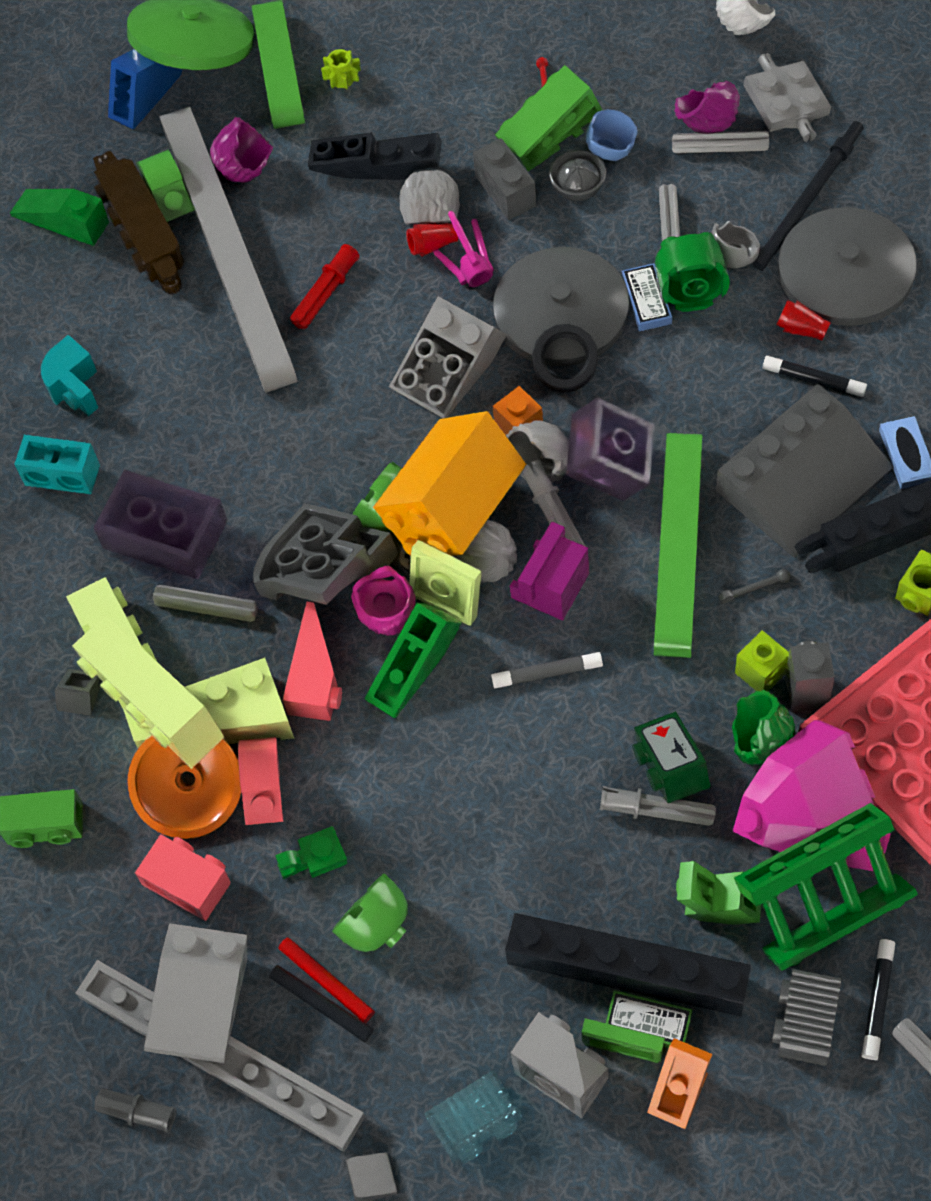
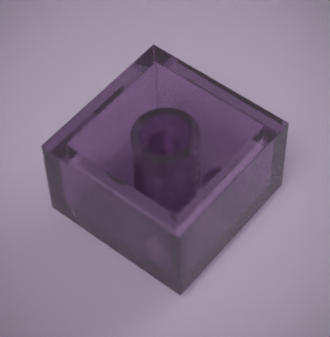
M597 397L572 414L566 475L617 499L626 500L650 485L654 424Z

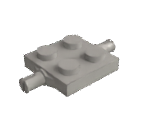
M766 53V56L762 54L758 58V63L764 72L746 76L743 86L770 132L783 128H797L805 142H808V140L812 141L816 137V132L810 123L815 119L829 115L831 105L804 61L778 67L769 53Z

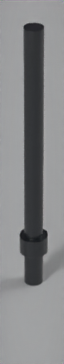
M854 121L843 137L836 139L830 148L828 158L763 247L758 258L752 263L754 268L764 271L783 244L788 233L796 226L842 160L845 161L854 149V142L864 130V126L860 122Z

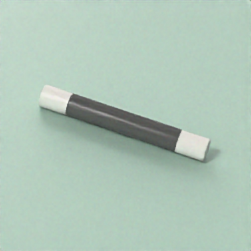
M600 652L494 673L491 674L495 689L602 667L603 663Z

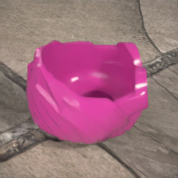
M384 566L373 571L370 575L364 576L352 587L351 599L362 624L377 634L392 636L401 633L416 605L415 592L404 576L399 575L392 567ZM390 576H392V577L395 578V579H393V580H385V579H383V578H387V577H390Z

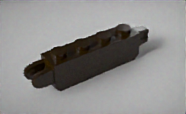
M111 151L94 157L93 160L97 169L94 173L98 185L93 186L97 197L102 199L103 204L108 203L109 208L106 211L113 226L120 225L122 228L119 235L126 250L133 248L135 254L131 256L138 272H146L151 282L158 280L165 293L177 294L182 289L178 270L184 264V258L179 250V242L133 161L125 158L118 160Z

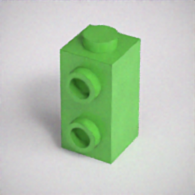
M75 789L0 796V835L8 845L16 848H28L33 846L34 842L43 841L58 845L71 842V839L82 838L83 802Z

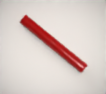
M287 937L280 943L278 949L356 1017L364 1023H367L372 1018L375 1011L293 940Z

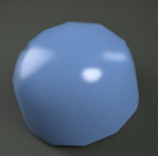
M611 109L598 111L593 115L587 128L586 144L588 149L599 158L618 161L628 156L633 148L637 136V127L632 119L621 111Z

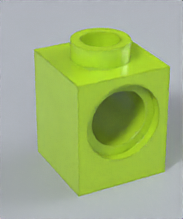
M921 549L900 580L895 599L899 600L907 610L915 613L921 612L927 616L931 612V554ZM925 583L930 588L922 589L916 586L915 584Z
M762 630L737 654L735 674L755 691H769L786 674L789 652Z

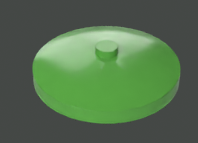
M148 0L135 7L127 20V38L131 46L144 57L174 68L211 70L227 67L243 60L253 47L254 29L250 20L234 7L216 0Z

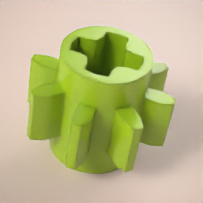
M336 49L328 57H323L322 77L323 80H330L331 88L348 89L354 81H359L358 72L361 71L359 58L353 59L350 50Z

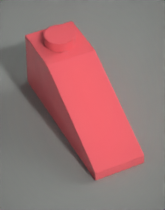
M307 601L282 701L287 715L331 721L333 709L340 708L342 688L337 685L314 602Z

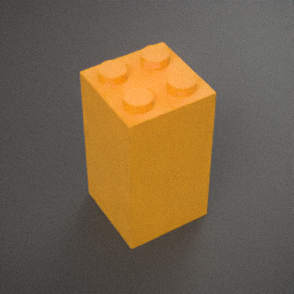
M488 411L439 419L373 508L382 518L383 524L401 542L404 551L411 556V548L418 540L450 556L463 555L527 464Z

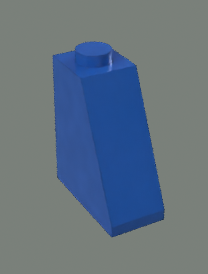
M135 49L111 60L108 118L131 129H135L182 75V69L154 62L138 53Z

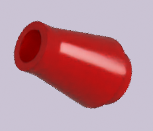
M452 222L447 224H414L413 228L407 229L406 232L410 252L412 255L420 254L421 257L458 241V235Z
M787 300L777 326L784 328L783 332L823 341L831 322L823 319L798 300L796 303Z

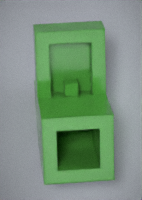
M169 150L136 163L147 188L167 222L195 210L182 181L181 173Z
M695 861L680 863L679 878L676 883L677 901L686 906V916L698 921L731 925L759 923L761 904L755 906L739 891L734 877L743 872L715 875Z

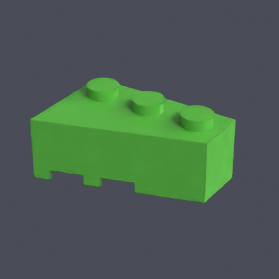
M564 65L558 72L548 78L546 84L535 95L525 101L523 107L511 119L506 120L501 125L495 136L497 139L502 138L518 161L529 172L559 151L560 146L558 144L571 135L575 138L582 135L584 131L581 128L591 122L593 115L598 111H602V108L591 88Z

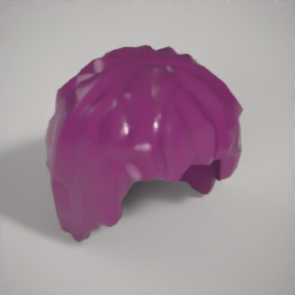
M727 80L714 83L705 92L692 89L688 95L676 98L675 115L695 132H723L736 121L740 96L735 85Z
M235 117L213 140L210 148V158L218 172H221L227 180L245 183L250 182L262 173V169L266 166L273 147L249 123H246L239 117Z

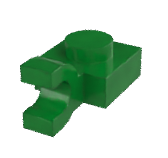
M333 826L298 839L299 851L289 850L275 855L278 862L277 866L283 879L305 869H308L311 877L314 878L348 864Z

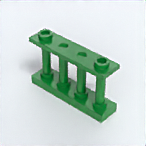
M872 803L865 805L734 877L739 891L755 906L763 905L776 940L762 949L764 954L781 971L798 965L804 958L886 912L900 908L906 901L918 895L916 888L897 873L892 875L880 839L894 831V827L890 817ZM865 847L878 884L858 894L846 858ZM831 866L844 902L824 913L811 878L814 874ZM797 885L810 921L790 932L777 896Z

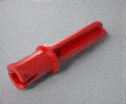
M343 244L330 264H325L322 267L323 273L290 317V321L295 327L307 329L337 286L345 283L346 274L360 258L355 248L348 244Z

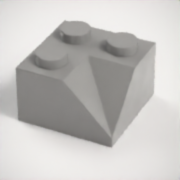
M538 1012L511 1051L514 1074L580 1118H583L609 1079L608 1068L604 1066L606 1061L591 1049L586 1048L583 1052L575 1047L573 1034L570 1033L571 1028L563 1020L554 1015H550L547 1018Z

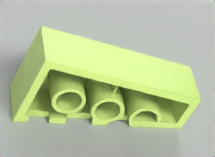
M106 577L66 596L84 633L107 615L156 660L148 642L141 645L137 636L143 633L134 615L126 617L122 608L128 606L120 588L112 589ZM118 699L124 710L127 705L121 699Z
M107 615L100 619L72 645L81 657L76 662L91 679L97 675L103 681L100 685L114 701L121 699L127 705L124 709L140 725L145 722L151 728L149 733L164 748L169 746L191 769L224 738V735L206 707Z
M265 658L185 687L206 707L224 735L223 739L228 744L239 743V740L276 737L281 740L294 738ZM124 709L133 740L137 748H139L151 736L149 733L151 728L145 722L141 725L138 724Z

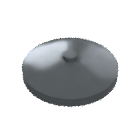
M833 208L812 214L792 228L781 246L778 273L781 286L791 302L796 303L798 300L820 317L831 322L830 324L854 326L880 320L902 305L914 283L916 256L906 234L889 219L872 211L859 208Z
M548 248L520 259L502 276L494 294V319L497 329L507 334L504 340L505 343L517 354L530 361H533L532 352L540 335L554 325L568 323L583 328L592 336L597 346L598 356H600L616 343L625 329L629 316V295L620 273L604 258L578 248ZM561 338L552 342L545 353V364L549 366H571L586 361L585 351L577 341L569 338Z

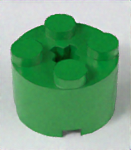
M703 232L680 237L671 236L661 242V249L655 258V269L662 298L666 304L669 302L675 305L676 310L682 312L702 310L714 305L713 299L720 294L723 297L727 293L730 280L721 247L712 233Z

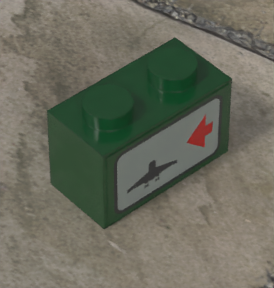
M676 711L634 727L637 743L632 745L635 758L640 766L646 764L649 769L646 770L652 789L654 792L660 790L668 804L710 788L706 761Z

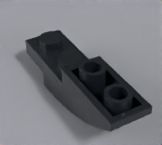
M372 132L311 140L308 168L311 171L349 179L405 180L413 173V170L439 167L442 140L438 133L376 141Z

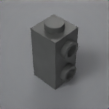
M804 641L790 647L785 680L791 712L820 709L830 701L835 675L828 642Z

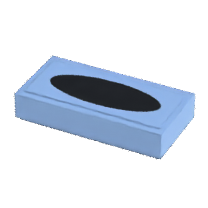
M915 416L881 423L879 431L890 462L894 466L893 470L900 489L914 487L930 481L931 458Z

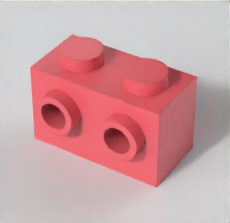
M160 835L136 870V876L144 887L207 921L231 884L225 871L226 866L211 855L207 854L203 858L193 852L194 848L181 838L175 837L172 841Z

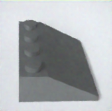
M816 384L718 469L716 492L795 558L798 553L794 546L798 541L820 531L821 524L841 517L893 470L894 466L844 404L819 384Z

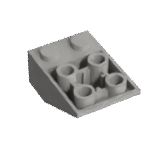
M438 296L389 388L441 418H447L492 363L507 334Z

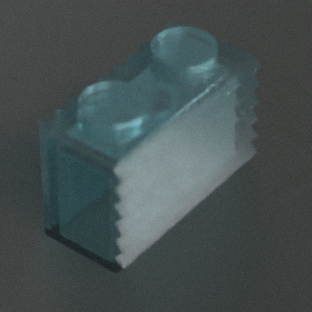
M494 1070L490 1071L487 1075H483L474 1083L469 1084L452 1097H448L445 1101L434 1106L424 1114L428 1125L452 1163L458 1159H461L462 1163L474 1159L483 1151L482 1144L493 1137H496L498 1141L507 1138L518 1129L516 1123L522 1119L520 1110Z

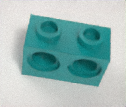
M31 435L23 436L14 464L25 486L92 494L100 467L91 443Z

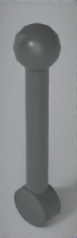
M781 569L775 576L733 591L725 590L718 597L721 603L725 604L738 596L777 582L787 583L791 575L788 570Z

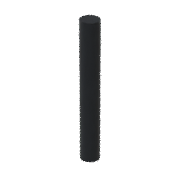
M276 965L271 971L270 979L363 1042H366L374 1031L372 1027L281 966Z

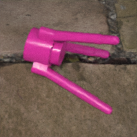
M449 211L448 216L467 254L460 260V269L439 250L434 251V255L456 275L461 285L468 283L470 287H478L487 283L492 278L494 268L489 261L477 219H472L471 223L480 255L473 251L455 213Z

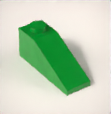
M26 189L10 212V215L14 218L91 246L96 244L110 222L101 198L76 189Z
M416 603L364 699L391 717L396 718L445 655L462 622L432 604Z

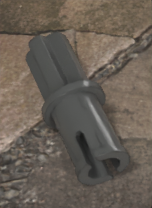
M105 1088L100 1089L96 1096L94 1107L98 1113L127 1120L129 1126H135L137 1123L160 1129L167 1133L172 1129L177 1112L176 1107H168L145 1100L142 1094L138 1093L134 1097Z

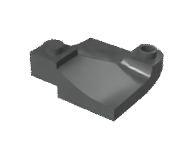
M304 503L261 552L254 567L253 583L259 595L277 601L285 593L327 605L342 589L355 580L370 575L380 567L389 566L399 553L389 532L363 527L359 517L356 515Z

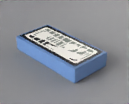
M655 264L622 270V278L628 290L629 302L638 330L644 331L672 324L669 306L662 298Z

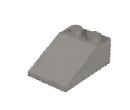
M169 923L159 963L144 1051L219 1063L225 1062L247 963V935Z

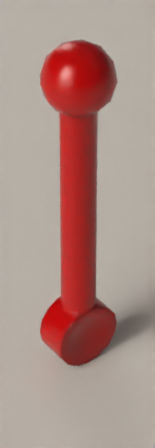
M540 57L536 61V66L540 69L543 87L547 82L546 68L548 67V60Z

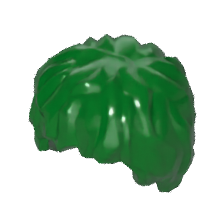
M761 690L738 700L737 716L732 724L735 742L734 753L738 755L743 763L751 767L762 766L768 756L794 737V719L789 714L788 709L779 702L774 694Z

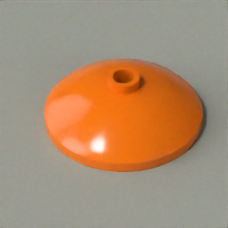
M151 735L138 748L129 767L128 791L132 805L140 818L148 826L163 835L188 839L209 834L228 820L239 802L241 787L238 758L231 746L222 739L191 769L169 746L164 748ZM184 772L193 773L195 776L194 784H185L182 780V774Z

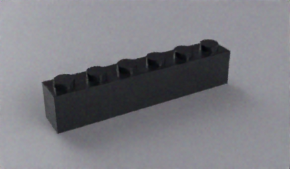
M514 913L505 949L507 964L740 1017L742 1016L751 969L750 964Z

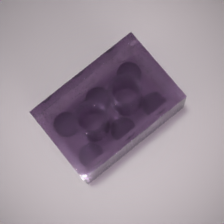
M124 469L94 526V530L103 549L199 579L228 520L220 499Z

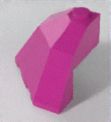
M814 720L768 756L742 796L733 832L763 847L782 852L865 805L873 804L872 799L876 797L865 770L859 769L852 749L855 746L850 734L823 721ZM890 833L880 839L884 854L888 846ZM865 847L847 856L846 862L848 867L873 871Z

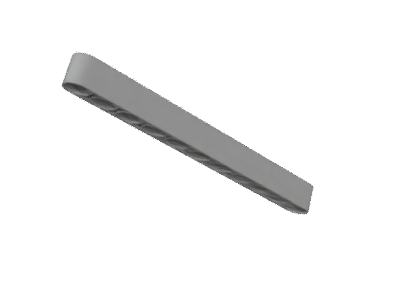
M190 106L159 116L168 144L183 178L182 180L195 209L194 211L264 392L267 393L298 382L291 359Z

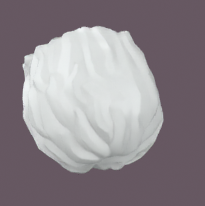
M717 0L716 2L717 16L720 18L721 24L726 25V29L733 31L734 35L753 33L767 26L775 16V9H770L768 4H758V0Z

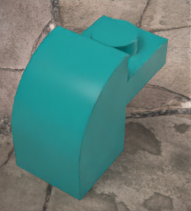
M67 335L45 355L41 364L43 382L52 401L56 405L64 400L73 410L80 408L87 416H90L98 409L92 391L84 384L85 381L97 372L92 357L71 336Z

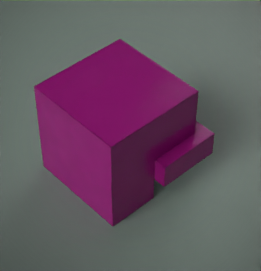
M551 522L541 541L536 539L533 545L534 553L518 581L513 580L511 582L510 592L512 599L563 621L589 575L588 547L565 538V527Z

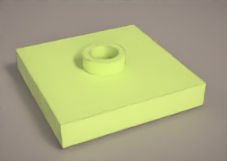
M418 540L411 548L409 582L415 592L416 599L426 604H432L455 619L471 626L477 618L481 571Z

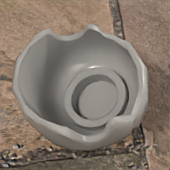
M727 221L720 228H718L719 225L717 223L714 224L711 233L721 247L727 268H742L753 263L758 258L760 243L753 232L745 227L735 226L730 221Z

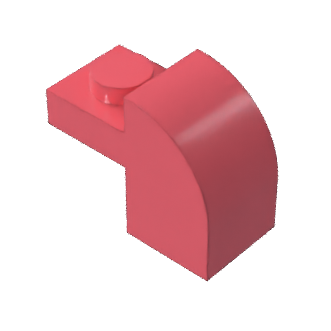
M276 737L239 740V776L245 825L283 822Z

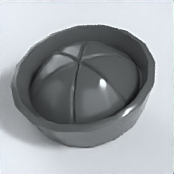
M573 150L563 153L554 160L550 166L549 177L552 185L562 197L571 201H583L597 194L605 181L607 170L604 162L597 155L585 150Z

